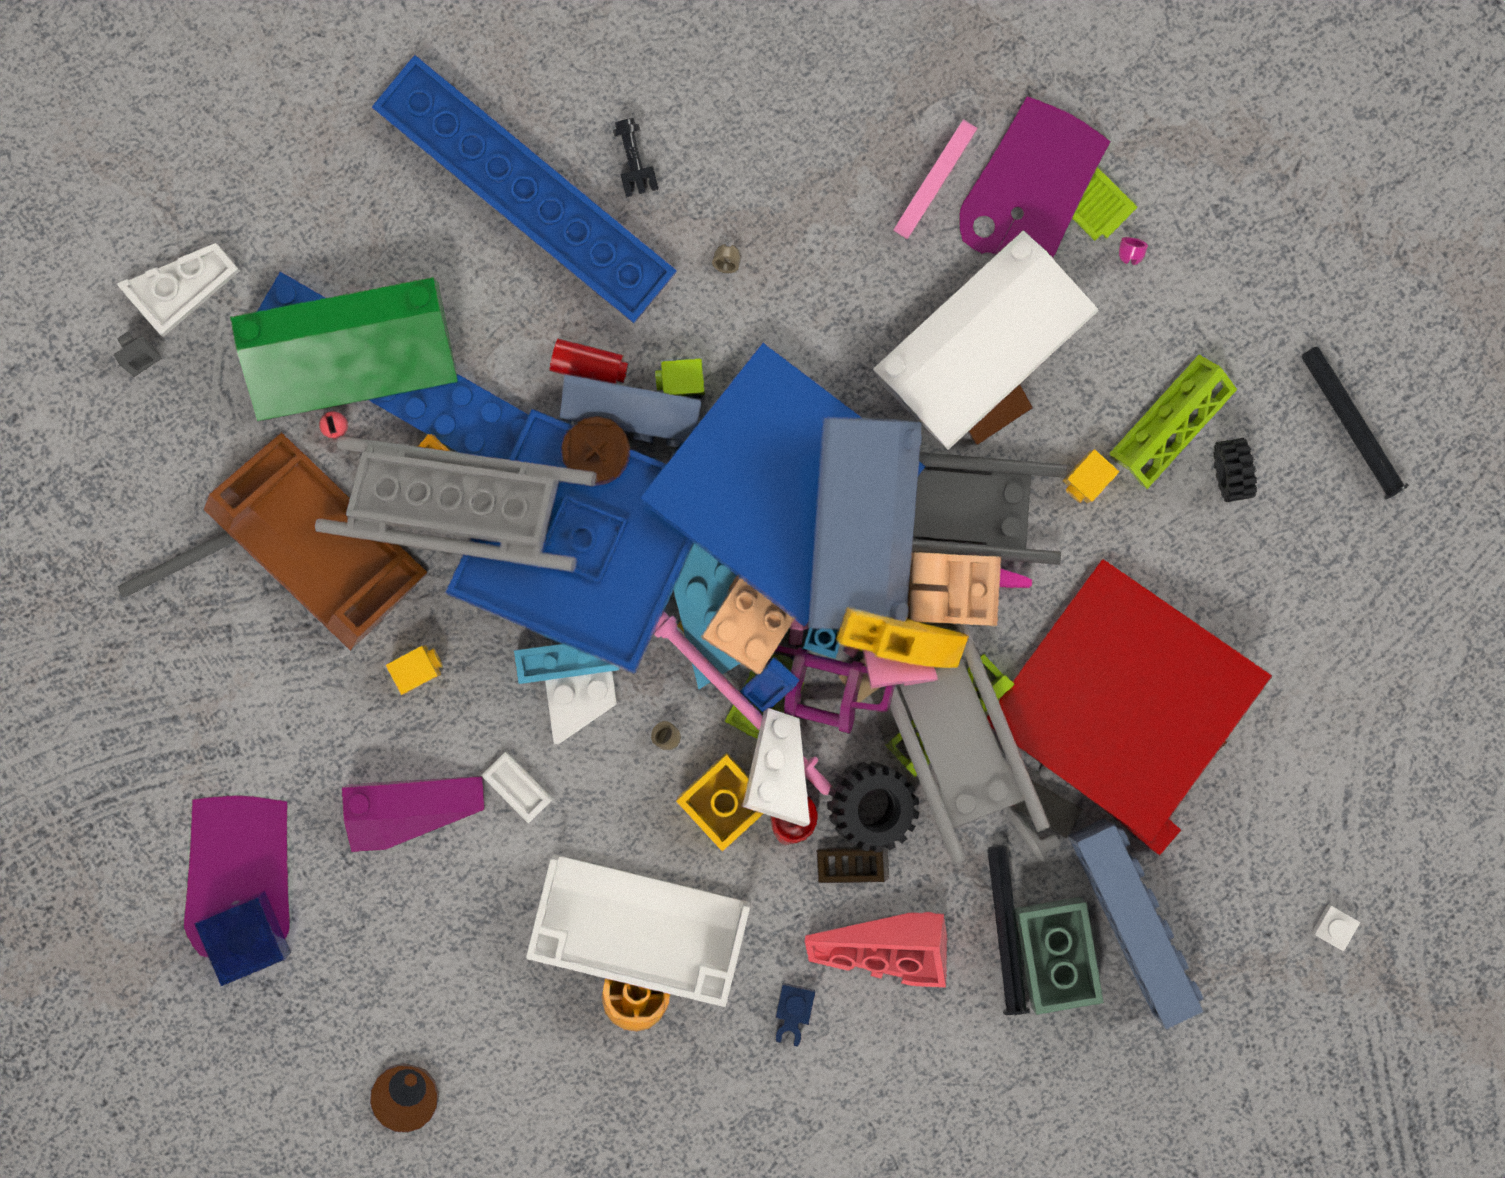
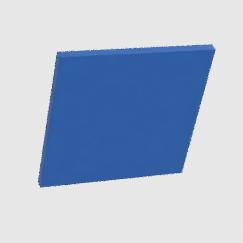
M762 343L650 484L639 501L793 619L805 626L810 617L824 418L862 417L766 344ZM920 461L918 466V476L926 467Z
M531 409L508 460L566 468L562 459L561 447L565 434L569 429L573 428V425ZM630 449L631 455L627 468L619 478L608 484L589 486L562 481L558 482L541 553L576 558V567L573 572L463 555L446 589V594L635 674L694 545L693 541L639 501L640 497L666 464ZM471 538L469 541L501 546V542L476 538Z

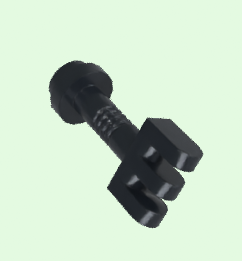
M634 118L615 122L614 137H622L630 172L620 174L626 198L631 197L633 194L632 187L629 184L636 181L639 194L646 193L643 179L649 178L651 190H659L653 166L643 168L641 158H639L640 155L638 148H636L637 142L634 134L641 131L639 124H635Z

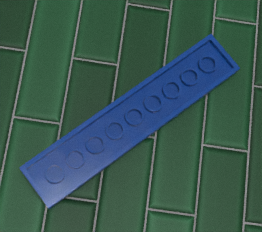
M416 55L411 58L373 104V110L633 324L636 323L677 273V270Z
M279 272L257 312L324 299L325 297L286 274ZM457 374V383L369 400L422 432L433 434L441 443L459 453L508 460L529 416Z

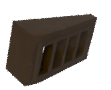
M857 846L820 848L816 850L818 883L885 882L889 878L888 849L882 847V852H874L871 849L865 851ZM835 856L836 874H830L829 857ZM843 856H848L849 873H844ZM857 856H862L863 872L858 873ZM871 856H876L877 872H871Z

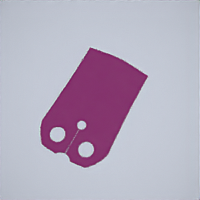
M1027 96L1001 143L960 208L959 222L962 241L981 254L996 253L997 255L1024 231L1053 258L1080 200L1111 141L1072 114ZM1015 207H1020L1024 212L1023 217L1019 220L1014 219L1011 215V211ZM980 216L990 217L995 224L994 232L988 237H979L973 230L974 221Z
M219 796L192 799L190 858L184 930L190 943L200 956L225 959L230 954L239 953L246 956L247 960L272 958L285 941L290 929L287 801L253 796ZM238 900L243 903L244 908L240 913L232 911L231 905L234 901ZM209 923H217L224 929V938L218 944H209L203 938V929ZM256 924H263L270 930V939L264 945H255L249 939V931ZM236 930H237V947H236Z

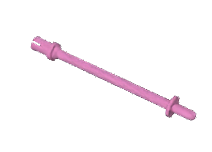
M663 611L654 635L657 638H668L760 730L763 715L677 629V619ZM803 756L805 777L823 795H829L830 787L833 788V786L814 767L818 762V758L815 756L807 760Z

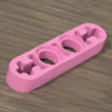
M963 119L893 230L894 232L908 240L978 129L977 127Z

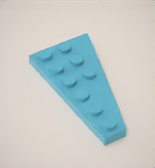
M694 543L673 590L685 637L723 675L740 663L702 639L701 636L726 598L727 591L737 575ZM692 663L699 690L710 683V681Z

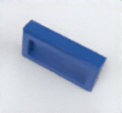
M774 657L764 667L761 674H756L750 679L740 692L761 712H764L778 703L800 680Z

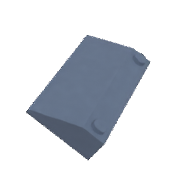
M824 418L809 628L840 629L847 607L904 622L907 619L919 453L922 443V422L877 418Z

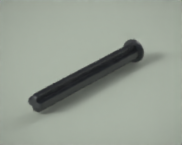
M1316 346L1306 351L1301 356L1302 360L1386 494L1383 496L1384 499H1389L1409 486L1408 483H1403L1321 349Z
M1004 845L989 847L987 851L1006 1009L1003 1010V1014L1022 1015L1029 1013L1030 1008L1026 1007L1008 849Z

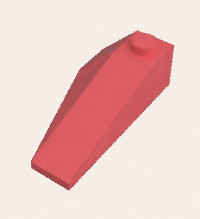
M932 912L906 913L805 936V946L809 962L847 971L854 967H859L871 971V976L882 978L883 973L902 978V984L910 986L946 988L947 932L944 914Z

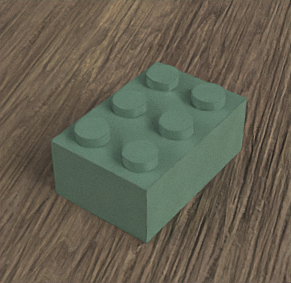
M1081 897L1015 908L1030 1004L1035 1014L1039 1015L1104 1003L1086 901Z

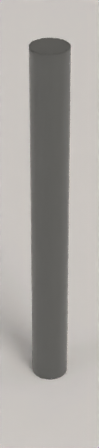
M224 532L119 585V592L125 598L236 542V540L227 532Z

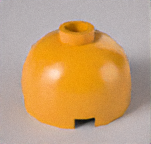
M607 978L604 980L602 1003L605 1014L613 1024L624 1030L637 1032L649 1029L660 1021L668 1008L669 993Z

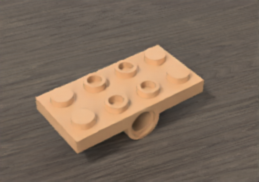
M912 553L907 619L917 622L997 626L1001 557Z
M736 576L727 591L726 598L701 638L756 674H761L794 619L740 577Z

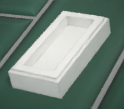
M507 751L481 775L528 824L553 800Z

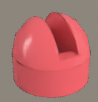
M330 411L321 417L319 427L322 434L326 437L338 439L339 436H343L346 433L348 422L341 413ZM332 416L337 432L331 433L328 417Z

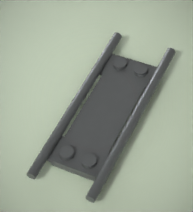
M926 452L919 453V461L925 466L989 471L990 475L923 470L917 478L913 538L982 543L985 545L913 539L912 553L1001 557V560L1060 565V551L1026 549L1031 475L1066 478L1067 464Z

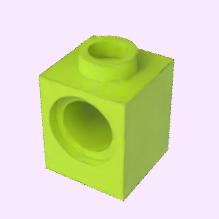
M702 358L662 361V370H655L657 391L663 390L665 394L681 397L705 395Z

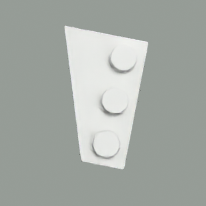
M215 243L180 257L177 261L146 271L143 275L119 282L117 285L161 336H165L241 270L222 248Z
M768 708L763 712L743 807L805 827L810 824L800 720L799 718Z

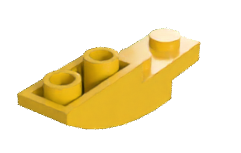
M847 607L836 640L842 645L871 651L875 656L930 667L958 668L969 636L964 633L905 619L904 622Z

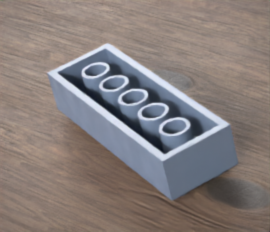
M1102 818L1067 835L1154 1018L1165 1029H1168L1202 1013L1203 1010L1199 1003L1204 1000L1196 982L1191 981L1184 972L1189 967L1180 950L1177 951L1175 946L1170 943V939L1174 938L1173 932L1165 919L1162 920L1155 911L1159 907V903L1151 888L1147 889L1146 885L1142 884L1140 880L1145 874L1137 858H1133L1130 853L1128 854L1125 848L1130 843L1122 827H1118L1116 823L1112 824Z

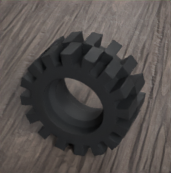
M1244 438L1216 442L1214 445L1215 452H1213L1215 459L1214 468L1217 472L1216 479L1219 481L1218 487L1221 490L1224 501L1233 502L1254 498L1256 496L1255 492H1257L1255 484L1257 483V477L1255 476L1256 467L1253 465L1254 458L1250 454L1251 448L1248 445V441Z

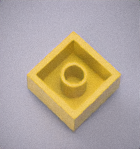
M727 752L676 799V802L722 852L764 814L743 807L749 776Z

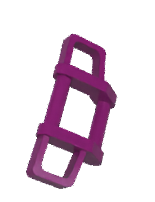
M778 645L774 653L780 652L795 656L791 673L800 680L785 695V714L838 727L840 732L850 734L855 720V709L879 712L889 710L895 685L886 686L883 700L880 704L857 702L863 674H868L864 663L853 661L851 664L810 654L809 650L800 647L796 650ZM807 667L848 677L840 706V714L800 704L801 689Z

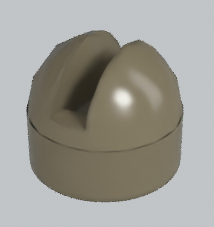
M723 244L716 249L712 265L720 272L734 273L739 268L741 254L735 245L729 247Z
M662 721L653 728L651 740L654 745L662 750H672L680 743L681 734L675 725L668 721Z

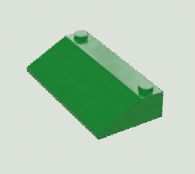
M434 277L230 317L236 351L258 422L458 382L439 282Z

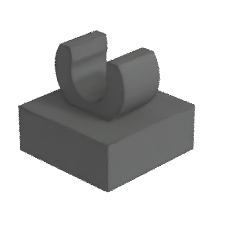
M128 331L117 338L122 349L113 355L119 365L133 377L162 359L157 349L143 336L134 339Z

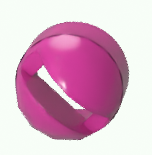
M1124 237L1121 239L1119 246V257L1126 264L1131 259L1132 265H1137L1145 257L1148 244L1136 238Z

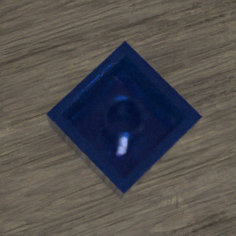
M265 891L203 916L194 923L221 986L285 960L291 953Z

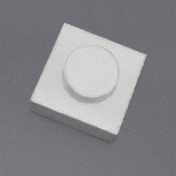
M1328 904L1314 927L1312 934L1344 952L1361 922Z

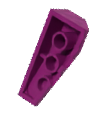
M482 776L358 783L342 787L344 825L351 852L386 850L485 810Z

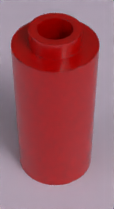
M558 338L553 349L549 371L617 384L618 382L624 383L629 363L623 362L624 355Z

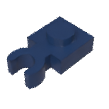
M782 983L775 1018L783 1019L784 1023L776 1030V1042L781 1043L783 1033L791 1031L795 1035L793 1045L798 1047L801 1042V1031L798 1025L799 1023L809 1025L815 989Z

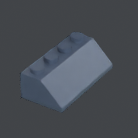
M565 375L560 419L567 421L568 424L573 426L577 425V422L584 418L599 416L611 419L624 432L634 434L633 440L653 443L654 438L667 440L666 446L679 449L698 425L702 404L701 400Z

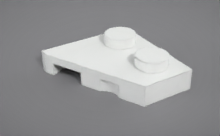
M613 671L545 680L554 745L560 744L617 705Z

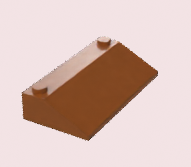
M281 432L209 494L204 511L351 651L428 572L398 544L316 532L315 523L318 518L348 522L346 512L350 497Z

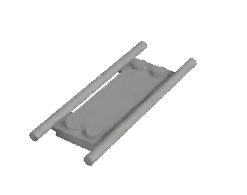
M339 436L337 440L338 449L362 452L346 512L348 522L318 518L315 523L316 532L572 572L575 570L576 558L541 552L558 482L594 486L596 482L595 472ZM388 525L469 538L501 542V546L404 532L398 530H391L387 528Z
M921 622L969 636L963 653L1008 759V762L1005 763L962 657L958 668L934 667L938 678L937 681L904 686L902 683L899 686L941 787L937 789L895 685L890 709L952 863L956 865L966 861L954 831L956 827L963 826L1018 804L1021 801H1025L1037 832L1049 828L1050 825L967 624Z

